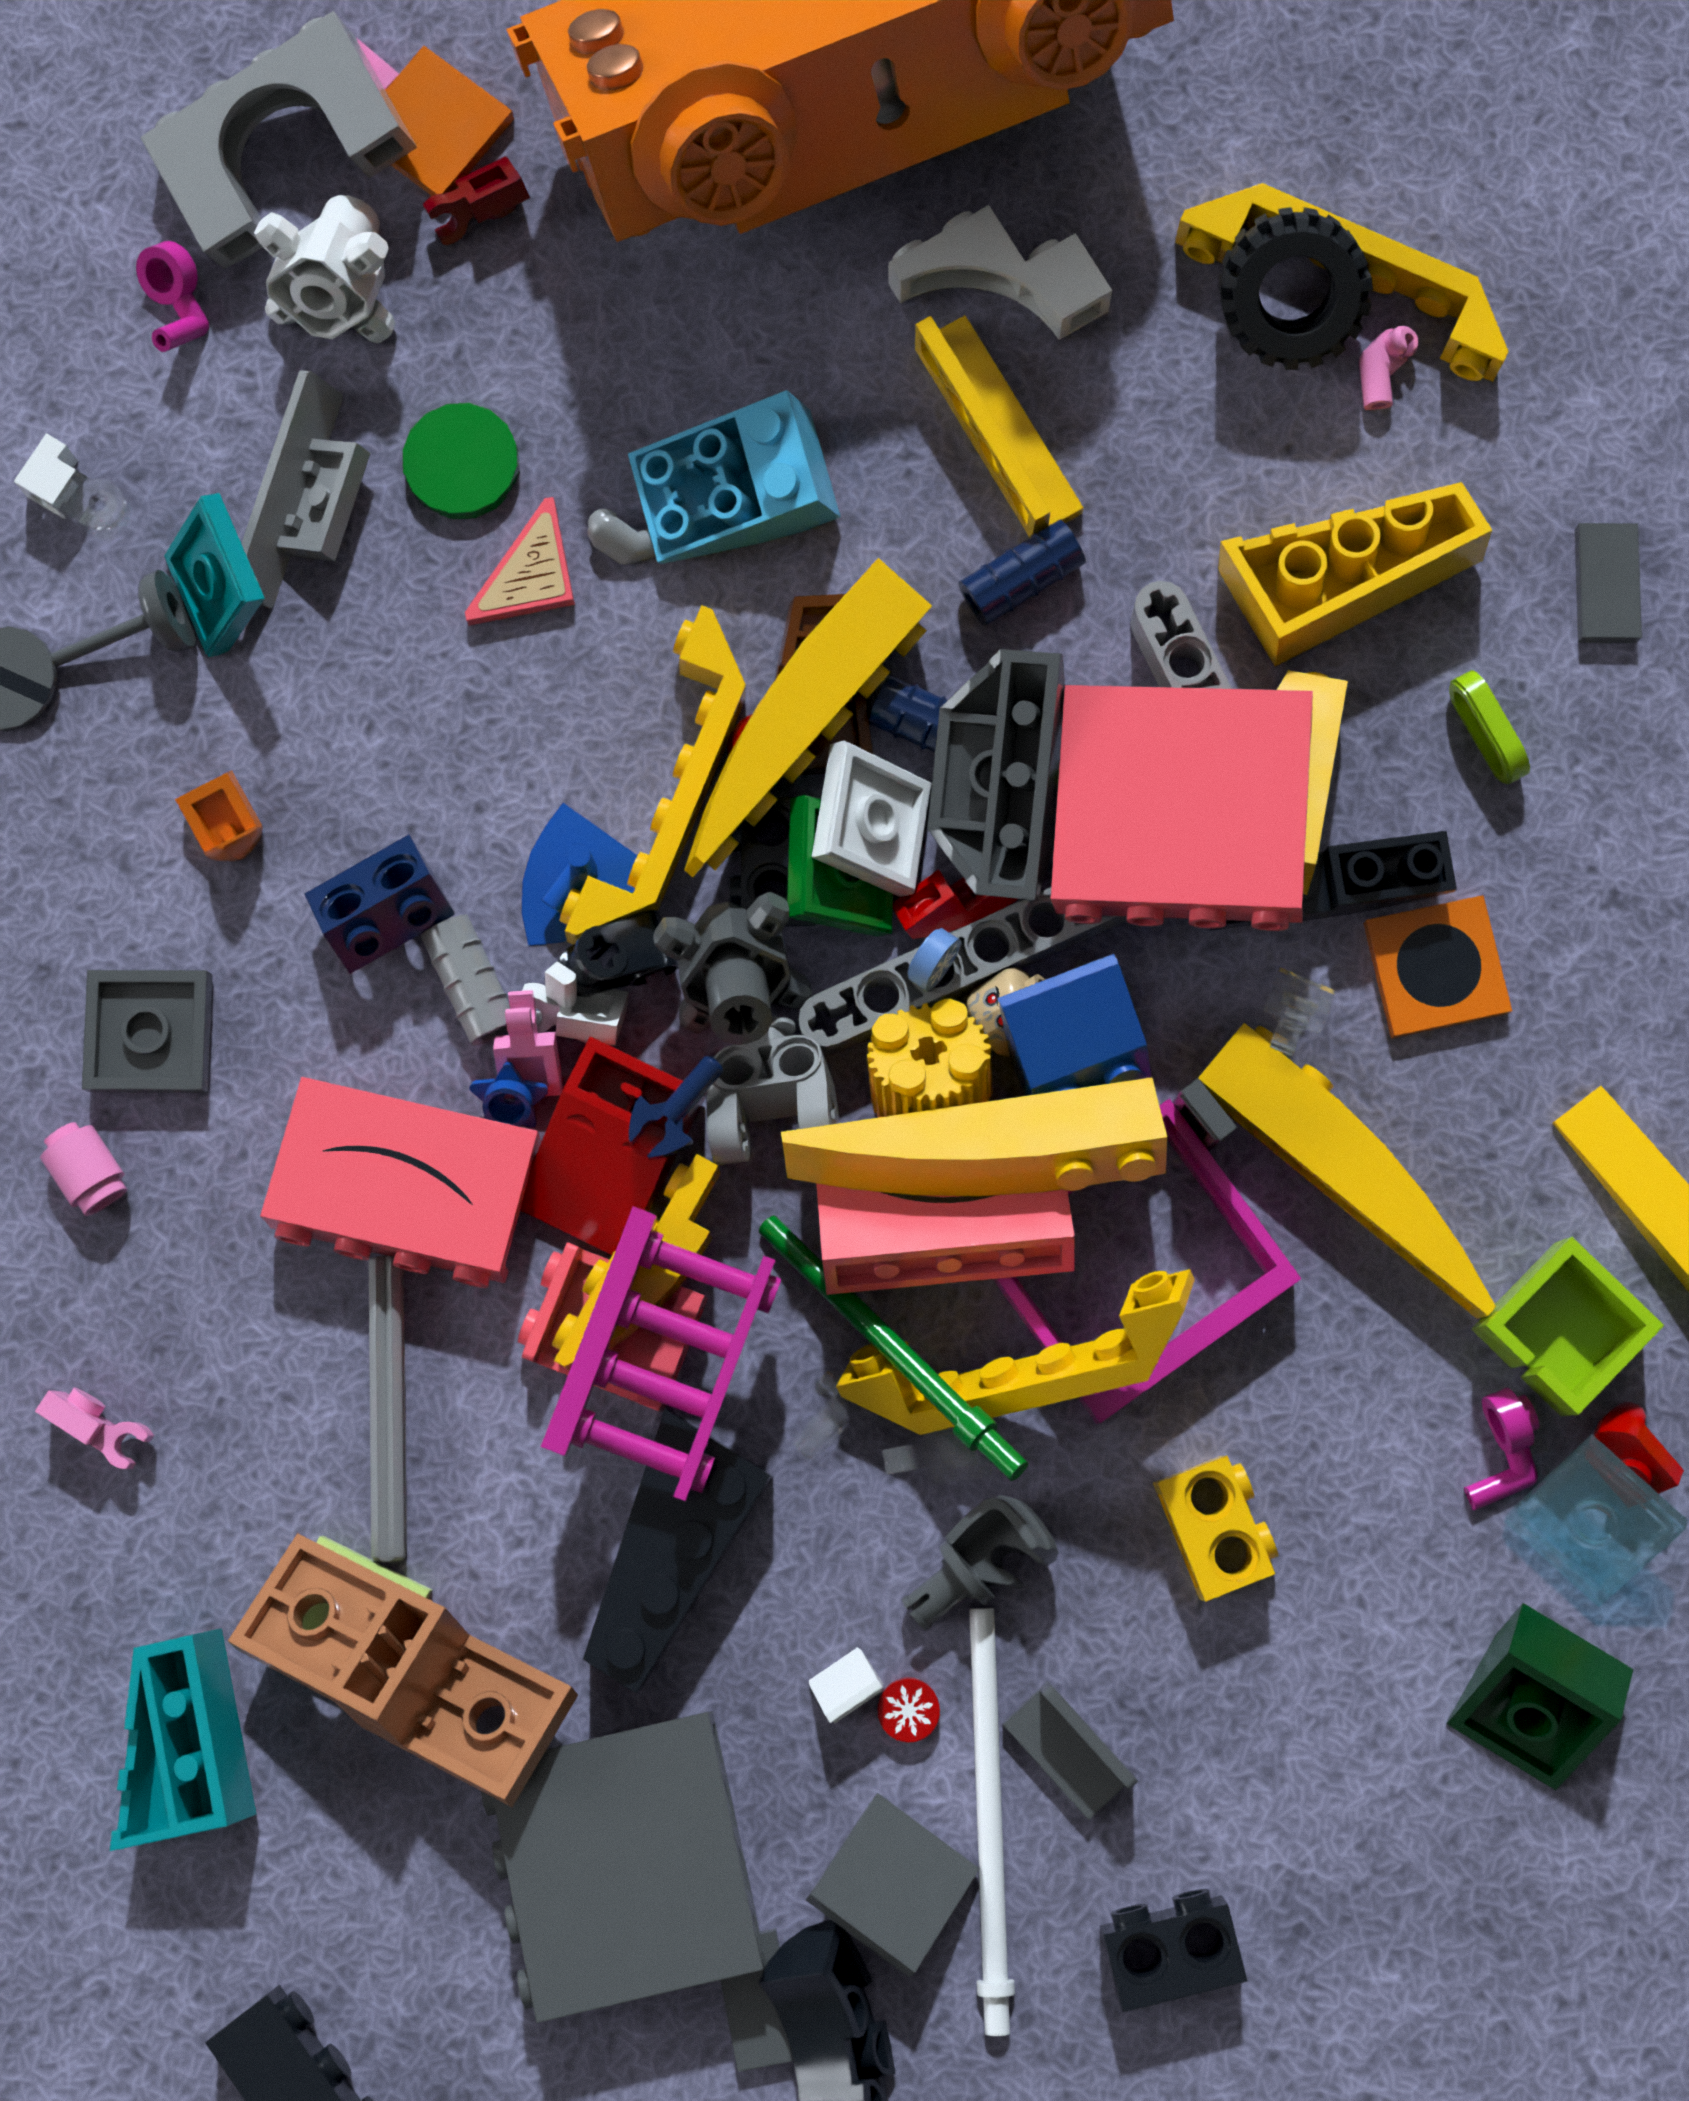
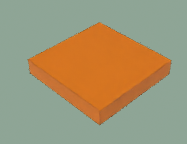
M424 45L385 90L418 147L391 164V166L431 196L446 194L457 188L455 180L468 175L514 120L511 109Z

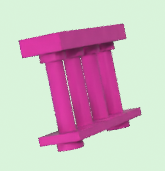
M632 1207L541 1447L566 1457L571 1445L582 1449L586 1443L680 1478L673 1497L686 1501L690 1489L702 1493L715 1459V1457L704 1453L705 1447L755 1313L759 1310L769 1314L781 1278L770 1274L775 1259L763 1256L755 1276L662 1241L664 1234L653 1231L657 1222V1215ZM654 1264L747 1299L734 1335L640 1300L641 1293L631 1290L639 1266L651 1270ZM631 1323L725 1358L712 1394L618 1360L619 1353L608 1349L617 1325L628 1329ZM610 1383L702 1418L690 1453L681 1452L594 1419L596 1413L585 1409L594 1385L606 1388L607 1384Z

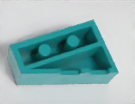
M222 1628L133 1648L124 1729L129 1730L125 1768L119 1770L117 1790L122 1791L118 1827L112 1831L109 1852L226 1827L257 1815Z

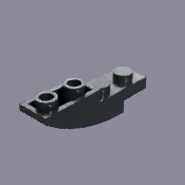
M1447 831L1328 846L1323 852H1318L1317 863L1308 894H1303L1302 921L1360 913L1455 892L1457 886ZM1226 920L1225 927L1210 929V931L1251 926V921Z

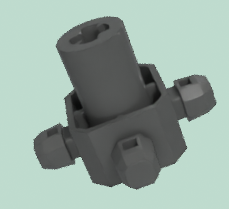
M767 892L759 896L747 910L729 901L708 906L695 925L677 917H665L661 920L653 934L654 944L660 952L674 960H678L680 984L684 995V1000L679 1007V1021L684 1029L698 1034L711 1027L715 1035L724 1042L735 1045L750 1044L759 1040L768 1032L772 1024L771 1003L787 1009H801L805 1001L811 997L812 988L810 981L805 975L789 967L785 940L782 933L789 920V906L783 897Z

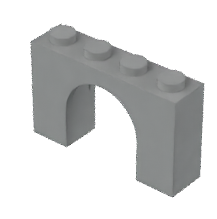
M334 11L324 17L308 21L302 26L297 35L275 49L261 52L252 60L250 66L228 80L212 84L205 90L201 98L179 112H172L163 116L156 123L155 128L140 137L201 249L223 269L250 256L263 247L257 241L254 234L258 223L262 219L244 187L241 176V157L245 143L252 131L270 114L294 106L311 107L324 112L348 156L368 178L373 177L418 148L354 34Z

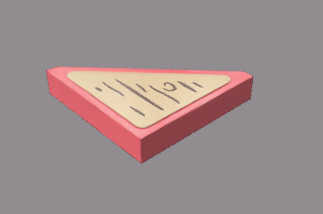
M554 497L543 500L466 609L465 617L469 626L575 605Z

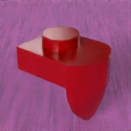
M1633 1402L1621 1403L1610 1410L1599 1422L1587 1448L1588 1460L1628 1506L1678 1486L1684 1469L1646 1427L1644 1409Z

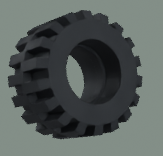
M1291 207L1278 209L1279 215L1267 218L1265 213L1254 219L1256 225L1248 232L1243 228L1235 237L1236 245L1232 251L1227 249L1222 261L1224 266L1223 273L1219 274L1220 302L1229 331L1233 337L1235 336L1238 339L1240 347L1249 356L1255 353L1259 356L1261 363L1273 367L1275 362L1283 363L1285 370H1298V363L1309 362L1311 368L1324 364L1321 357L1330 352L1334 354L1335 358L1346 350L1344 342L1349 336L1356 340L1362 331L1361 318L1363 315L1369 316L1372 304L1369 299V290H1373L1372 276L1368 271V262L1357 241L1349 230L1346 231L1341 226L1338 220L1330 215L1323 217L1319 215L1317 210L1304 207L1303 212H1293ZM1297 256L1309 257L1319 261L1328 272L1330 285L1324 301L1315 311L1302 318L1287 320L1277 318L1264 309L1260 301L1259 289L1263 278L1274 265L1287 258Z

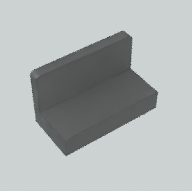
M1049 1681L1040 1687L1003 1722L1006 1729L1088 1820L1124 1786L1130 1790L1138 1782L1127 1767Z

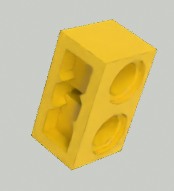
M1227 1455L1219 1456L1153 1482L1200 1600L1209 1601L1275 1574L1270 1560L1279 1556L1266 1523L1263 1521L1255 1525L1246 1502L1255 1498L1250 1480L1241 1463L1232 1466ZM1203 1478H1210L1216 1481L1223 1494L1220 1507L1215 1512L1207 1515L1197 1511L1191 1501L1193 1486ZM1234 1536L1243 1543L1246 1549V1560L1239 1570L1225 1573L1218 1567L1215 1561V1550L1223 1539Z

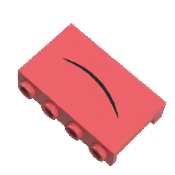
M301 1077L260 1217L270 1228L276 1230L274 1237L286 1243L309 1247L312 1239L335 1244L334 1252L358 1260H369L371 1252L385 1256H395L393 1265L397 1268L418 1274H428L430 1266L454 1271L452 1279L473 1287L488 1288L490 1280L501 1283L506 1282L508 1275L506 1267L508 1253L531 1167L542 1141L536 1130Z
M816 1183L822 1262L827 1295L1075 1271L1074 1230L1067 1190L992 1196H927L853 1190Z

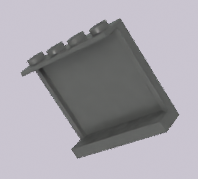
M713 1711L546 1749L513 1807L481 1791L487 1816L496 1814L501 1840L494 1841L492 1844L497 1875L500 1880L508 1878L513 1904L505 1906V1919L509 1938L512 1944L521 1943L526 1969L518 1970L517 1973L519 1993L524 2009L534 2008L536 2023L763 1970L766 1966L757 1914Z

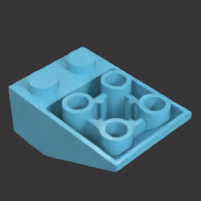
M787 390L628 453L654 552L659 564L767 542L804 532L841 517L811 411Z

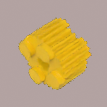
M943 999L935 1003L932 1008L927 1003H923L921 1009H917L912 1005L909 1006L908 1012L900 1009L897 1011V1014L889 1013L879 1016L872 1026V1042L868 1043L867 1061L871 1102L873 1104V1111L877 1113L878 1118L988 1102L989 1097H992V1064L988 1034H984L982 1024L976 1025L975 1017L968 1018V1010L963 1003L952 999Z

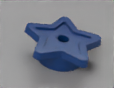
M511 1062L504 1063L495 1079L475 1080L469 1086V1090L483 1101L484 1119L518 1127L521 1125L529 1128L536 1127L537 1120L534 1105L548 1094L546 1084L523 1080ZM510 1094L514 1096L515 1099L513 1101H508L504 1098V1096Z

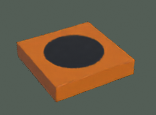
M1484 895L1367 919L1363 923L1391 1039L1502 1016L1512 1012Z

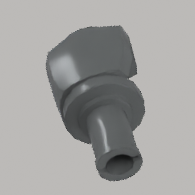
M1003 1495L985 1499L945 1536L947 1540L939 1546L940 1552L944 1557L942 1559L944 1567L912 1593L904 1596L902 1602L906 1609L913 1610L910 1615L927 1631L932 1627V1624L967 1596L971 1599L976 1598L983 1605H987L995 1598V1593L991 1586L1023 1588L1024 1583L1003 1569V1558L1012 1552L1030 1556L1044 1567L1057 1560L1059 1553L1055 1540L1042 1520L1022 1500Z

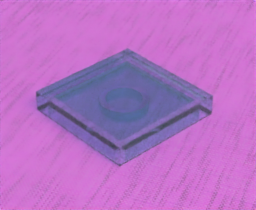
M1591 1434L1506 1515L1504 1522L1595 1605L1600 1607L1686 1529L1688 1520Z

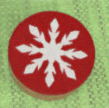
M905 1677L893 1681L883 1690L878 1701L879 1722L884 1731L898 1741L907 1743L920 1741L930 1735L938 1723L940 1706L937 1695L927 1683L920 1679Z

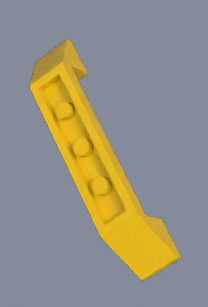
M1264 183L1184 210L1179 222L1175 243L1183 246V251L1187 256L1203 264H1212L1215 260L1223 264L1222 261L1227 249L1232 251L1236 245L1235 237L1246 226L1253 228L1256 225L1254 219L1265 213L1267 218L1279 215L1278 209L1291 207L1293 212H1303L1304 207L1317 210L1319 215L1323 217L1330 215L1338 220L1346 231H1350L1368 262V271L1372 276L1373 291L1382 294H1390L1396 291L1414 299L1415 305L1422 312L1430 316L1445 317L1449 314L1458 318L1439 358L1450 363V369L1456 375L1470 381H1479L1485 378L1493 382L1509 352L1479 278L1473 274ZM1309 258L1315 265L1325 269L1319 261Z
M701 605L694 622L684 620L677 635L673 653L680 655L679 669L681 676L718 690L717 693L707 690L704 694L695 718V723L702 726L695 746L684 744L673 770L672 777L680 779L672 800L662 797L655 811L650 831L657 833V837L650 854L640 851L633 864L627 885L634 887L635 890L633 893H630L590 876H587L582 891L572 888L560 916V922L567 924L565 934L567 942L574 945L580 935L593 926L623 920L643 911L659 910L726 748L729 734L735 726L745 701L746 684L711 608Z
M1190 1269L1168 1274L1165 1271H1155L1142 1276L1135 1283L1131 1284L1119 1315L1125 1329L1108 1331L1094 1341L1070 1346L1068 1343H1058L1045 1348L1037 1355L1013 1360L1011 1357H1001L987 1363L980 1369L960 1374L956 1371H945L938 1375L972 1408L980 1406L991 1418L1148 1381L1185 1310L1195 1281ZM872 1344L860 1348L850 1357V1361L836 1386L842 1398L919 1435L954 1427Z

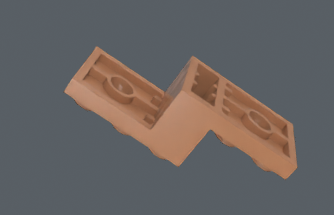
M298 1533L228 1639V1642L236 1650L334 1701L362 1728L510 1807L514 1806L578 1697V1694L570 1685L469 1635L445 1607ZM328 1603L329 1614L325 1622L315 1629H303L302 1622L306 1612L316 1604ZM492 1706L504 1707L505 1718L502 1725L496 1731L490 1734L477 1733V1720L484 1710Z

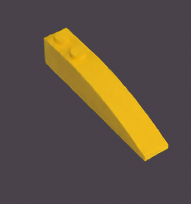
M1243 1023L1198 1077L1226 1114L1476 1319L1489 1316L1496 1305L1463 1247L1425 1192L1395 1156L1338 1098L1330 1093L1334 1086L1326 1076L1308 1064L1299 1068L1282 1054L1286 1046L1266 1028L1258 1025L1253 1030Z
M1152 1077L781 1132L788 1179L853 1190L927 1196H992L1038 1193L1061 1189L1076 1191L1094 1184L1121 1180L1136 1182L1145 1180L1150 1176L1166 1174L1167 1134Z

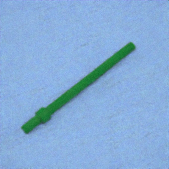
M771 1216L761 1224L758 1231L759 1234L954 1425L953 1434L970 1451L979 1450L1010 1481L1016 1480L1026 1470L1028 1462L996 1432L998 1424L980 1406L972 1408L854 1292L827 1295L822 1260L777 1216Z

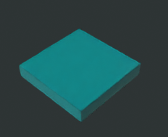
M220 493L200 496L164 555L204 652L208 657L221 655L231 649L265 599Z

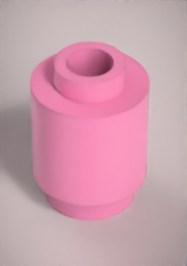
M72 1122L57 1129L44 1140L48 1148L41 1154L40 1159L71 1207L79 1206L84 1215L89 1216L103 1210L126 1193L127 1188L121 1180L124 1172L92 1125L79 1128L76 1122Z

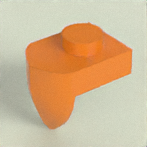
M232 770L175 799L203 849L204 855L212 860L229 862L243 860L252 852L262 836V824Z

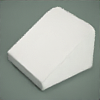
M857 1647L810 1679L809 1685L830 1723L833 1721L835 1724L882 1692L883 1682L862 1650Z

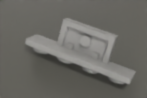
M301 370L298 373L241 543L265 597L260 606L265 608L274 607L290 556L328 561L336 560L371 454L358 443L329 440L343 396L312 371Z

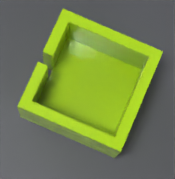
M1569 1237L1555 1242L1495 1303L1496 1307L1490 1315L1481 1318L1471 1330L1510 1368L1527 1366L1528 1369L1521 1378L1560 1416L1579 1415L1665 1325L1573 1237Z

